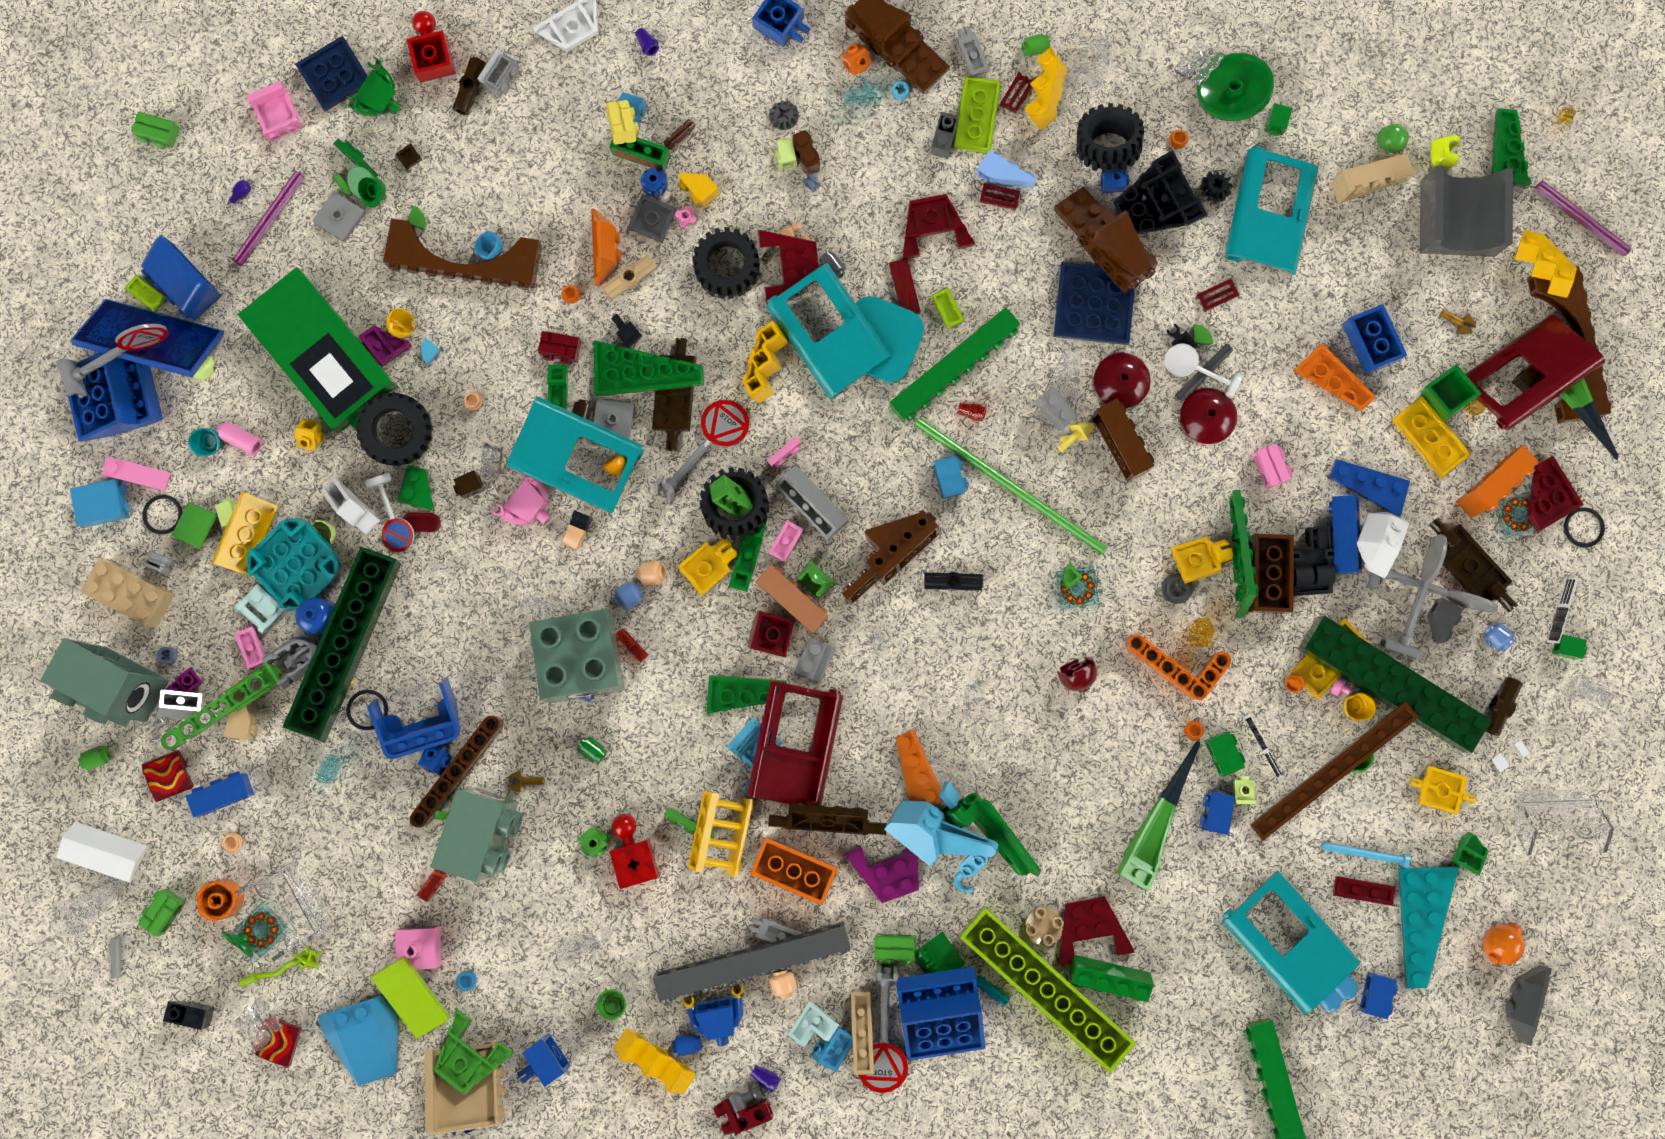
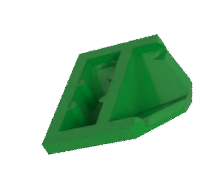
M1467 832L1461 837L1452 862L1455 866L1480 876L1489 850L1483 846L1476 835Z

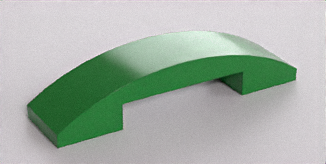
M548 365L547 401L567 410L568 366Z
M762 521L763 527L761 530L757 527L754 529L755 535L745 534L746 539L742 540L729 588L748 592L767 521Z

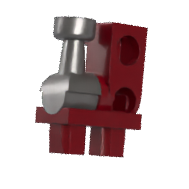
M759 1083L752 1085L751 1091L742 1094L734 1092L723 1097L722 1101L713 1107L717 1118L727 1114L729 1119L721 1124L724 1135L732 1133L738 1135L741 1132L773 1120L774 1114L767 1099L749 1108L746 1104L754 1098L756 1100L765 1098Z

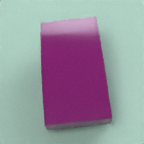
M190 667L174 679L175 682L164 690L193 693L203 682Z

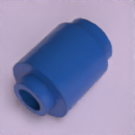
M694 1033L676 1036L675 1040L672 1041L673 1052L677 1053L678 1056H685L702 1051L700 1035H695Z

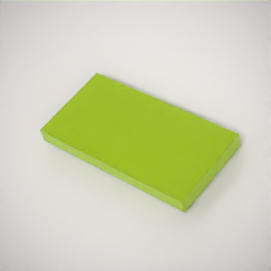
M969 76L964 77L954 149L986 154L991 150L1001 81Z
M405 955L372 974V981L416 1039L450 1019L448 1012Z

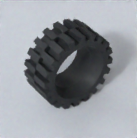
M1108 103V107L1100 104L1097 110L1092 107L1089 109V114L1085 112L1082 115V120L1080 119L1078 122L1076 151L1079 154L1080 161L1084 160L1086 167L1092 165L1093 171L1097 172L1098 168L1102 169L1101 173H1107V170L1117 173L1119 168L1121 171L1127 170V165L1132 167L1135 164V160H1139L1140 153L1142 154L1144 138L1142 118L1139 119L1137 112L1132 114V108L1127 107L1126 110L1123 109L1122 104H1118V107H1113V103ZM1112 133L1123 137L1126 143L1116 147H1105L1096 144L1093 140L1102 134Z
M724 227L725 232H720V229L716 228L714 229L715 234L711 235L710 231L705 234L706 239L700 238L698 241L699 247L695 246V256L692 257L693 268L698 282L701 283L705 291L706 289L709 291L710 295L718 294V298L724 299V295H728L729 299H734V294H738L739 297L742 296L745 289L747 292L750 291L751 284L755 285L757 282L756 276H759L760 273L758 251L753 240H749L746 233L741 235L739 229L735 228L734 232H731L730 227ZM721 247H733L744 256L742 269L732 277H719L713 274L708 267L710 256Z
M733 467L728 468V473H724L722 469L718 471L720 476L716 477L713 474L710 476L711 483L706 481L703 485L705 491L701 490L700 497L702 500H699L701 511L709 528L711 527L716 535L719 532L721 538L726 539L727 535H729L731 540H736V536H740L741 540L746 539L745 534L750 533L751 536L755 535L754 529L756 527L761 530L763 527L762 521L766 522L768 519L767 513H769L770 508L766 489L759 477L756 476L754 478L753 472L749 470L745 474L743 468H738V472H735ZM722 475H725L748 491L753 499L752 510L746 517L740 520H727L718 513V505L712 502L710 484Z

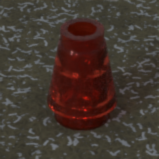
M960 402L957 413L976 422H983L987 407L983 406V404Z

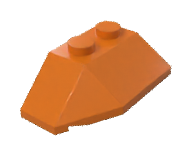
M593 208L591 209L594 283L597 287H601L618 268V261H621V251L617 249V243H620V232H617L615 226Z

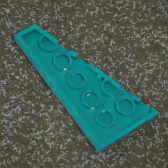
M1457 866L1398 868L1405 988H1428L1459 870Z

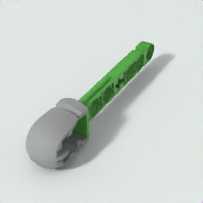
M295 637L276 648L273 653H269L262 658L264 666L224 691V695L181 722L177 728L174 727L161 737V745L165 749L175 750L185 744L187 739L194 738L233 711L241 710L278 684L285 689L293 681H298L305 676L317 644L307 637ZM286 655L283 663L287 669L292 667L297 669L281 678L280 674L282 671L278 666L274 667L272 663L281 660ZM256 679L260 680V689L253 690L251 683ZM239 690L244 692V699L242 701H236L234 698L235 693ZM220 703L227 704L225 706V711L219 710L214 714L210 710L211 708L215 711L219 709ZM204 713L210 715V721L206 724H203L200 720L201 715ZM187 724L193 726V732L190 735H185L183 732V728ZM173 735L176 738V743L170 747L167 745L166 739Z

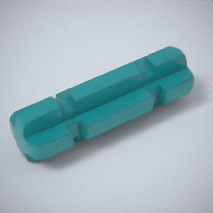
M982 975L976 978L977 986L979 988L982 987L984 992L995 1000L997 999L1001 1005L1005 1006L1009 1002L1010 997L1005 993H1001L1002 991L991 982H987Z

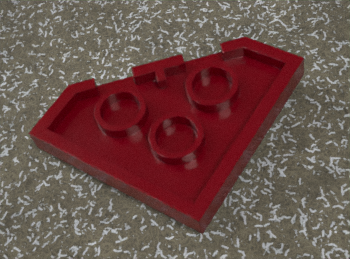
M1554 456L1534 466L1535 471L1533 472L1527 517L1536 532L1545 529L1584 505Z

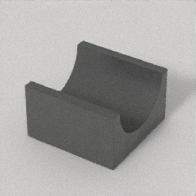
M1435 166L1420 181V254L1495 257L1513 243V169H1504L1501 172L1484 177L1458 178L1444 174V166Z

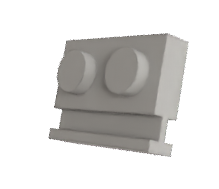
M810 637L795 673L821 683L835 647Z

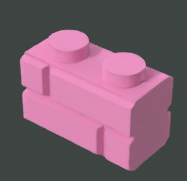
M1277 444L1252 454L1266 489L1292 479V470L1288 464H1285L1283 459L1285 457L1284 451Z

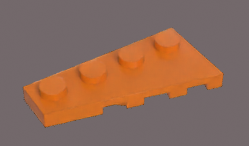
M1322 343L1293 370L1360 411L1376 398Z
M909 730L895 738L909 801L929 802L933 806L943 803L944 801L939 797L940 785L915 730Z

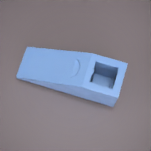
M990 150L976 172L977 176L993 185L1034 188L1037 181L1032 173L1024 172L1019 169L1016 163L1008 162L1003 159L1001 154L993 153Z

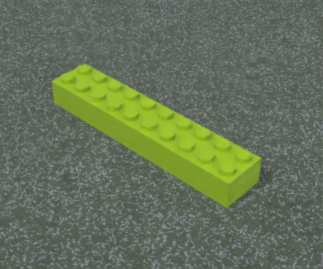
M985 906L977 912L958 934L961 940L1110 1074L1137 1044Z

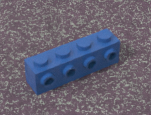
M1356 495L1333 496L1332 502H1329V512L1332 513L1333 520L1329 524L1330 532H1333L1331 548L1334 551V559H1332V565L1338 575L1362 574V559L1357 546L1360 535L1359 497Z

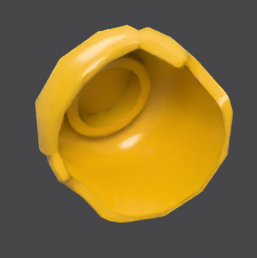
M395 308L386 318V328L394 337L408 338L415 329L413 327L415 318L408 311L402 308Z
M1355 692L1348 695L1343 701V711L1348 718L1356 722L1368 721L1376 713V704L1369 695Z

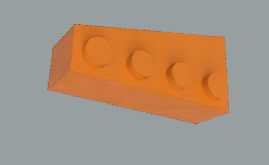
M1522 445L1513 450L1493 470L1482 477L1480 482L1472 486L1468 490V494L1460 497L1455 502L1470 518L1488 509L1492 511L1499 506L1500 503L1498 501L1500 499L1503 500L1512 493L1510 489L1518 487L1523 482L1522 478L1524 476L1528 477L1535 471L1533 467L1539 461Z

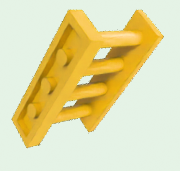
M704 790L688 868L697 872H703L705 866L727 869V875L738 878L742 867L741 859L750 815L754 809V800L745 797L741 798V803L720 800L718 793ZM720 807L739 811L737 822L715 819L716 808ZM719 827L735 830L733 841L712 839L710 837L712 828ZM708 847L730 849L729 861L707 858Z

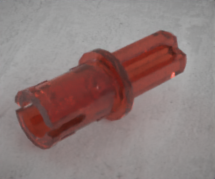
M622 628L616 633V637L627 648L626 651H630L640 663L649 656L640 646L638 640L635 641L625 629Z

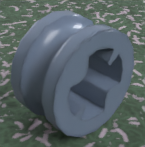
M809 173L807 175L808 178H804L802 181L807 188L815 192L816 187H820L821 184L814 175Z
M162 647L157 652V659L163 664H172L176 661L178 654L172 647ZM170 651V659H164L166 657L164 652Z

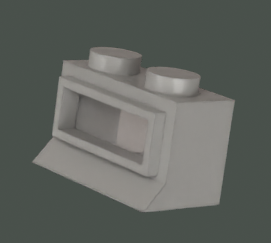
M496 48L477 80L481 87L501 97L503 93L505 94L508 91L512 78L517 77L519 65L516 60Z

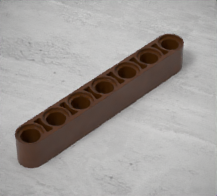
M487 716L412 812L410 823L414 827H425L431 823L436 810H441L502 730L503 721L500 717ZM492 719L497 722V727L494 730H491L489 727V722ZM480 735L485 737L483 745H479L477 742V738ZM468 750L473 753V758L470 761L465 758ZM456 766L461 769V774L458 777L453 773V769ZM443 782H447L449 785L447 792H443L441 789ZM432 797L437 801V805L434 808L429 804ZM420 813L425 817L422 824L417 820V816Z

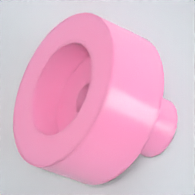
M1338 677L1333 685L1331 694L1340 697L1343 693L1350 695L1352 688L1347 686L1348 680Z

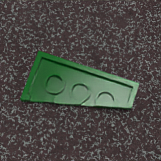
M1498 108L1495 112L1492 175L1504 169H1513V185L1529 186L1532 183L1527 172L1529 167L1528 162L1525 161V147L1520 136L1522 132L1518 111Z
M709 675L707 714L766 704L770 680L786 683L787 680Z

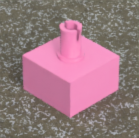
M440 926L400 928L395 930L396 960L405 955L415 970L436 969L441 966Z

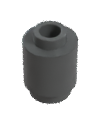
M828 251L820 257V265L828 263L838 279L845 274L844 270L846 267L835 253Z

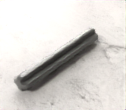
M1225 344L1202 368L1213 372L1233 351V348L1229 344ZM1198 371L1175 394V397L1180 402H1183L1208 375Z

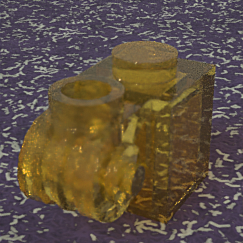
M1199 618L1193 620V624L1188 625L1189 648L1212 647V637L1215 630L1209 618Z

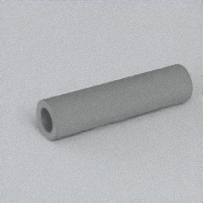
M121 937L110 938L111 979L121 978Z

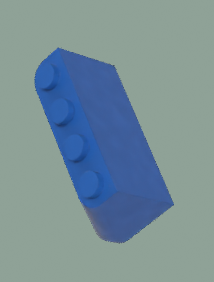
M162 234L155 239L141 264L143 268L141 272L148 279L152 278L155 281L153 285L160 292L164 291L167 294L165 298L172 305L176 304L180 308L178 312L187 319L189 317L195 321L222 295L174 243Z

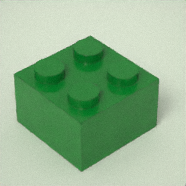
M1456 364L1426 385L1421 394L1442 420L1446 422L1476 401L1481 392Z

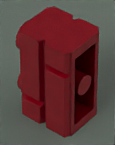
M542 331L538 354L543 360L553 361L554 359H559L561 363L571 365L572 362H578L582 341L579 337Z

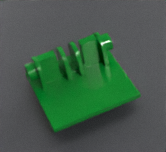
M943 931L916 950L915 961L924 974L960 969L966 964Z

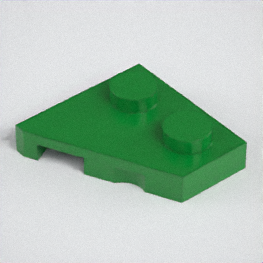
M338 138L333 143L356 166L364 167L375 177L378 176L363 159L365 156L348 141L344 143Z
M407 465L397 502L434 511L435 507L432 501L427 470Z

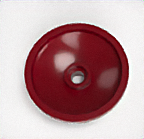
M1115 353L1107 356L1100 362L1094 373L1095 391L1106 404L1118 399L1119 402L1124 404L1125 408H1131L1139 404L1146 397L1150 389L1151 378L1147 366L1141 359L1129 353ZM1121 375H1126L1127 380H1122Z
M1203 388L1194 391L1185 399L1180 410V422L1185 433L1196 442L1216 444L1229 437L1235 429L1237 410L1232 399L1228 398L1224 392L1214 388ZM1213 411L1214 416H1210L1208 412Z

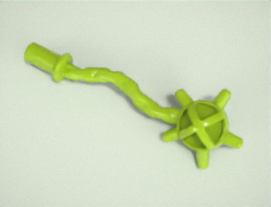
M305 946V950L300 954H293L292 957L296 959L286 962L278 970L258 974L252 972L250 976L239 980V984L241 987L251 983L256 984L261 978L279 976L289 967L300 964V970L312 966L318 969L317 960L318 956L322 955V952H314L311 949L309 950V946Z

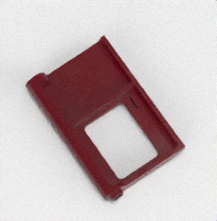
M1551 314L1465 375L1481 392L1477 400L1496 416L1498 427L1509 431L1605 364V359L1595 347L1558 317ZM1521 356L1543 374L1545 378L1505 406H1502L1479 387L1478 384L1514 358Z
M770 680L747 797L786 804L822 805L843 701V695H840L841 691L829 689V692ZM787 692L814 697L820 700L809 751L776 745L780 717Z

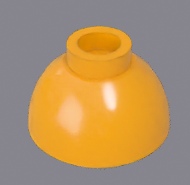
M616 454L605 461L602 468L607 473L617 475L620 478L627 458Z

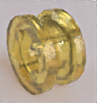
M1564 106L1559 113L1558 123L1564 122L1565 125H1569L1574 117L1575 109L1571 108L1568 110V107Z
M1476 400L1465 409L1469 415L1478 416L1485 411V406ZM1475 403H1477V407L1479 408L1476 411H1474V407H1472V405Z

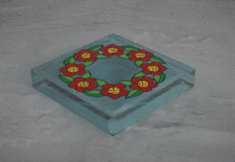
M1530 491L1498 501L1500 504L1495 508L1505 539L1535 530L1527 517Z
M1094 566L1076 568L1083 577L1068 590L1063 583L1064 570L1055 572L1061 610L1100 604Z
M265 901L260 903L234 929L237 934L241 932L249 938L247 944L259 958H262L291 930Z

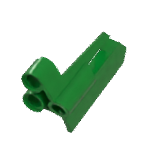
M971 793L965 798L960 799L955 808L949 809L946 806L941 811L947 823L959 828H967L974 822L986 838L997 842V851L1016 874L1024 876L1032 873L1037 877L1040 875L1041 869L990 801L981 799L977 793Z

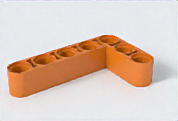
M1136 634L1127 638L1125 642L1126 649L1192 700L1204 699L1231 664V657L1228 653H1215L1195 677L1143 636ZM1132 639L1139 641L1140 646L1138 649L1131 646ZM1149 650L1155 654L1153 661H1150L1146 656ZM1218 656L1224 658L1223 666L1217 664ZM1164 662H1167L1171 667L1168 673L1162 669ZM1207 671L1213 674L1211 681H1207L1205 678ZM1180 674L1184 675L1186 678V682L1184 685L1178 682V676ZM1196 686L1201 689L1199 697L1195 696L1193 692Z

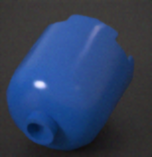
M316 597L304 600L296 609V623L306 633L322 637L335 603L331 600Z

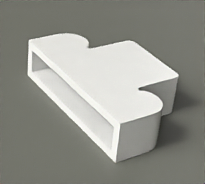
M333 477L321 490L334 511L366 535L380 521L373 510L359 500L337 478Z

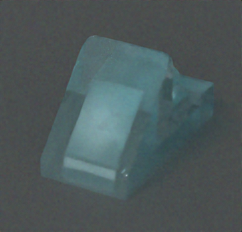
M861 77L862 91L853 89L844 92V106L881 104L882 93L863 77Z

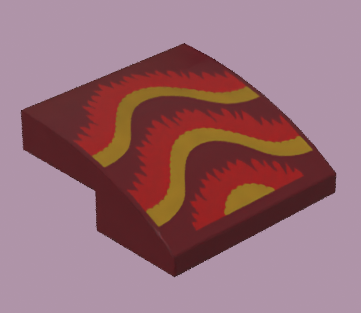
M179 749L142 763L143 773L155 802L194 787L186 770L187 764Z
M267 1015L255 1055L272 1063L290 1067L302 1027Z

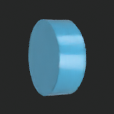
M469 970L461 972L456 979L457 987L462 991L473 989L477 983L476 975Z

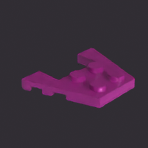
M905 847V854L872 866L867 865L862 848L845 853L847 859L881 903L919 890L918 856L907 847Z

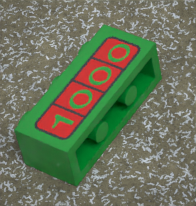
M636 137L635 142H624V144L617 145L613 143L612 139L609 146L614 156L649 168L653 167L655 170L660 169L664 173L671 158L669 148Z

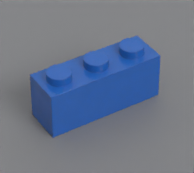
M238 771L229 774L226 780L217 779L210 782V786L206 788L200 786L192 789V793L186 795V799L192 816L195 818L255 794L248 774H240Z

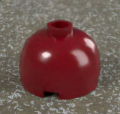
M1085 657V661L1082 662L1076 659L1061 666V672L1057 671V674L1063 686L1071 691H1079V693L1088 691L1097 678V667L1093 658Z

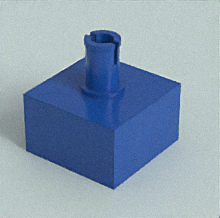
M548 1033L522 1053L529 1065L517 1072V1076L520 1078L527 1074L520 1080L524 1084L530 1078L537 1075L545 1087L564 1074L571 1064L551 1034Z

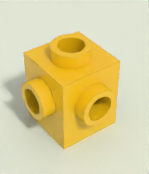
M303 418L294 432L297 447L315 451L324 441L322 423Z

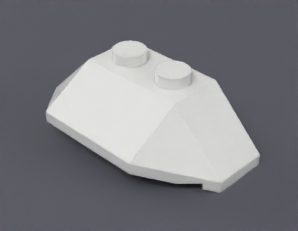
M1390 512L1367 514L1357 541L1366 570L1383 578L1387 576L1400 552L1409 526L1407 520Z

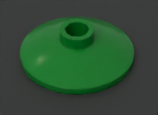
M226 931L221 932L222 936L232 945L238 947L248 957H253L252 950L247 944L249 938L240 932L238 935Z

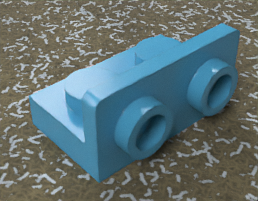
M838 1026L829 1041L820 1038L819 1042L813 1047L811 1056L819 1064L836 1072L853 1045L852 1034Z

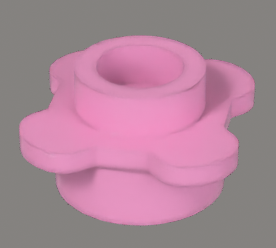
M690 206L675 212V217L679 219L680 227L684 228L695 223L697 220Z

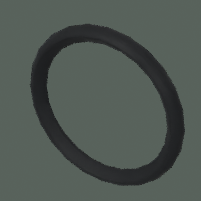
M158 495L146 503L142 512V518L145 526L155 534H168L174 531L183 511L180 503L175 498L168 495ZM168 499L177 506L178 519L173 527L162 531L156 530L147 521V510L154 501Z
M1581 507L1567 515L1564 522V531L1567 538L1576 546L1591 547L1603 538L1605 524L1598 512L1590 508ZM1577 512H1590L1599 520L1601 530L1595 541L1580 543L1570 535L1568 530L1569 520Z
M367 689L355 693L349 699L346 714L353 726L368 731L375 729L374 725L368 727L361 726L351 716L350 709L355 698L367 693L379 697L384 704L383 717L388 715L389 708L383 695L377 691Z

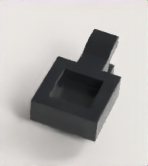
M618 314L611 318L613 323L619 328L616 335L627 348H630L643 337L631 321L625 324Z

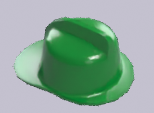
M357 166L349 171L347 176L348 186L364 205L373 208L387 198L384 182L376 178L369 170Z

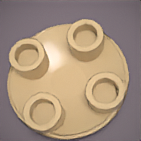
M1040 906L1028 913L1024 923L1025 933L1034 944L1051 946L1060 939L1064 921L1053 908Z

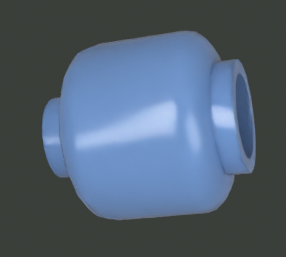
M627 582L615 589L616 596L613 599L617 607L622 606L624 610H629L641 603L643 595L636 583Z
M1502 623L1496 626L1491 624L1484 631L1486 634L1484 642L1496 652L1501 650L1505 652L1515 642L1513 639L1514 633Z

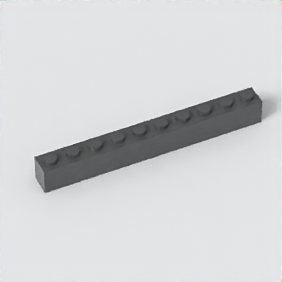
M840 922L796 936L778 939L771 943H763L656 972L653 981L659 1001L665 1000V1002L675 1000L677 996L684 995V997L694 995L696 991H710L714 989V986H729L736 980L747 981L752 976L758 974L765 976L773 970L779 969V971H784L795 964L802 966L808 964L810 960H824L829 957L828 955H843L848 952L847 950H850V942L845 923Z

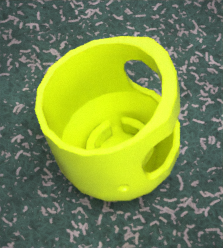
M1447 136L1433 140L1430 143L1431 163L1434 167L1444 166V169H1450L1457 165L1460 155L1451 153V150L1460 145V136Z

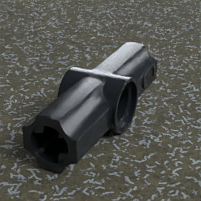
M956 572L924 573V589L982 591V574H962ZM950 577L957 578L958 585L955 587L950 586L948 579Z

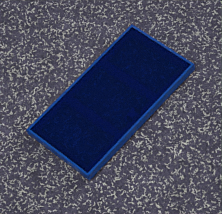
M105 299L72 337L71 342L74 346L105 354L118 347L115 339L121 332L138 325L161 324L167 328L169 333L164 341L141 350H127L118 358L192 378L222 339L224 331Z

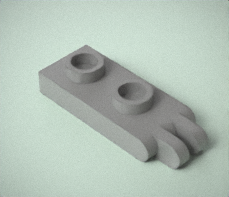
M967 26L964 27L966 33L964 35L962 29H958L959 37L956 38L971 77L989 72V66L975 32H971Z
M762 917L761 920L753 918L752 922L759 926L750 925L749 927L751 931L756 932V937L770 943L802 933L765 917Z

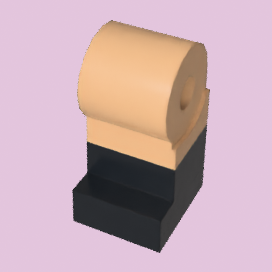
M574 510L563 539V544L578 550L593 519Z

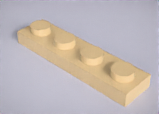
M851 992L854 1075L874 1074L871 992Z

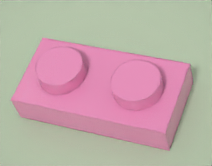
M795 436L767 460V464L772 469L774 467H781L786 462V457L789 455L794 456L800 451L801 441Z
M787 520L768 554L786 563L804 529Z
M251 626L235 633L234 635L247 669H253L264 664L262 658L266 655L255 627Z

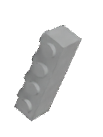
M797 466L784 473L775 484L776 488L827 540L839 532L848 522L843 513Z

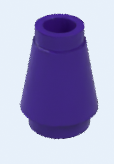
M639 28L635 32V36L643 53L648 56L656 54L659 50L658 41L644 28Z
M758 1065L755 1066L750 1075L767 1092H774L781 1080L777 1073Z

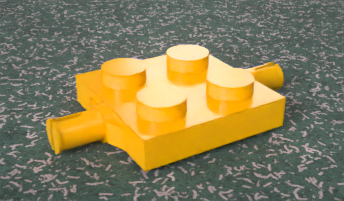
M1426 766L1422 780L1413 777L1409 779L1411 780L1409 785L1420 787L1417 803L1458 815L1463 801L1475 804L1476 800L1473 799H1477L1476 795L1466 793L1467 777Z

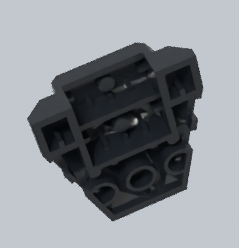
M1173 150L1155 159L1146 172L1142 173L1139 179L1113 202L1118 214L1125 210L1128 212L1137 235L1188 226L1208 216L1200 199L1196 198L1182 172V166Z

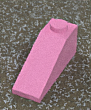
M107 457L102 475L111 479L166 491L171 473Z

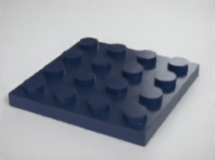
M1061 262L1053 337L1129 345L1135 289L1124 293L1100 266Z

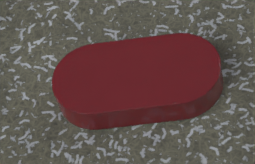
M410 512L403 517L404 520L410 523L414 532L433 533L441 527L440 518L433 513Z

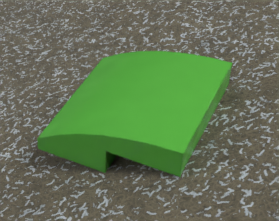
M188 501L171 536L201 549L217 514Z

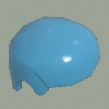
M491 231L482 233L474 244L475 254L486 261L497 258L503 249L502 239Z

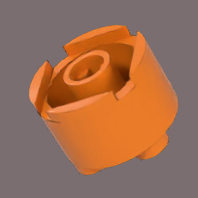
M221 879L203 885L196 896L197 909L199 914L207 920L218 921L227 919L240 911L245 895L241 887L232 880Z

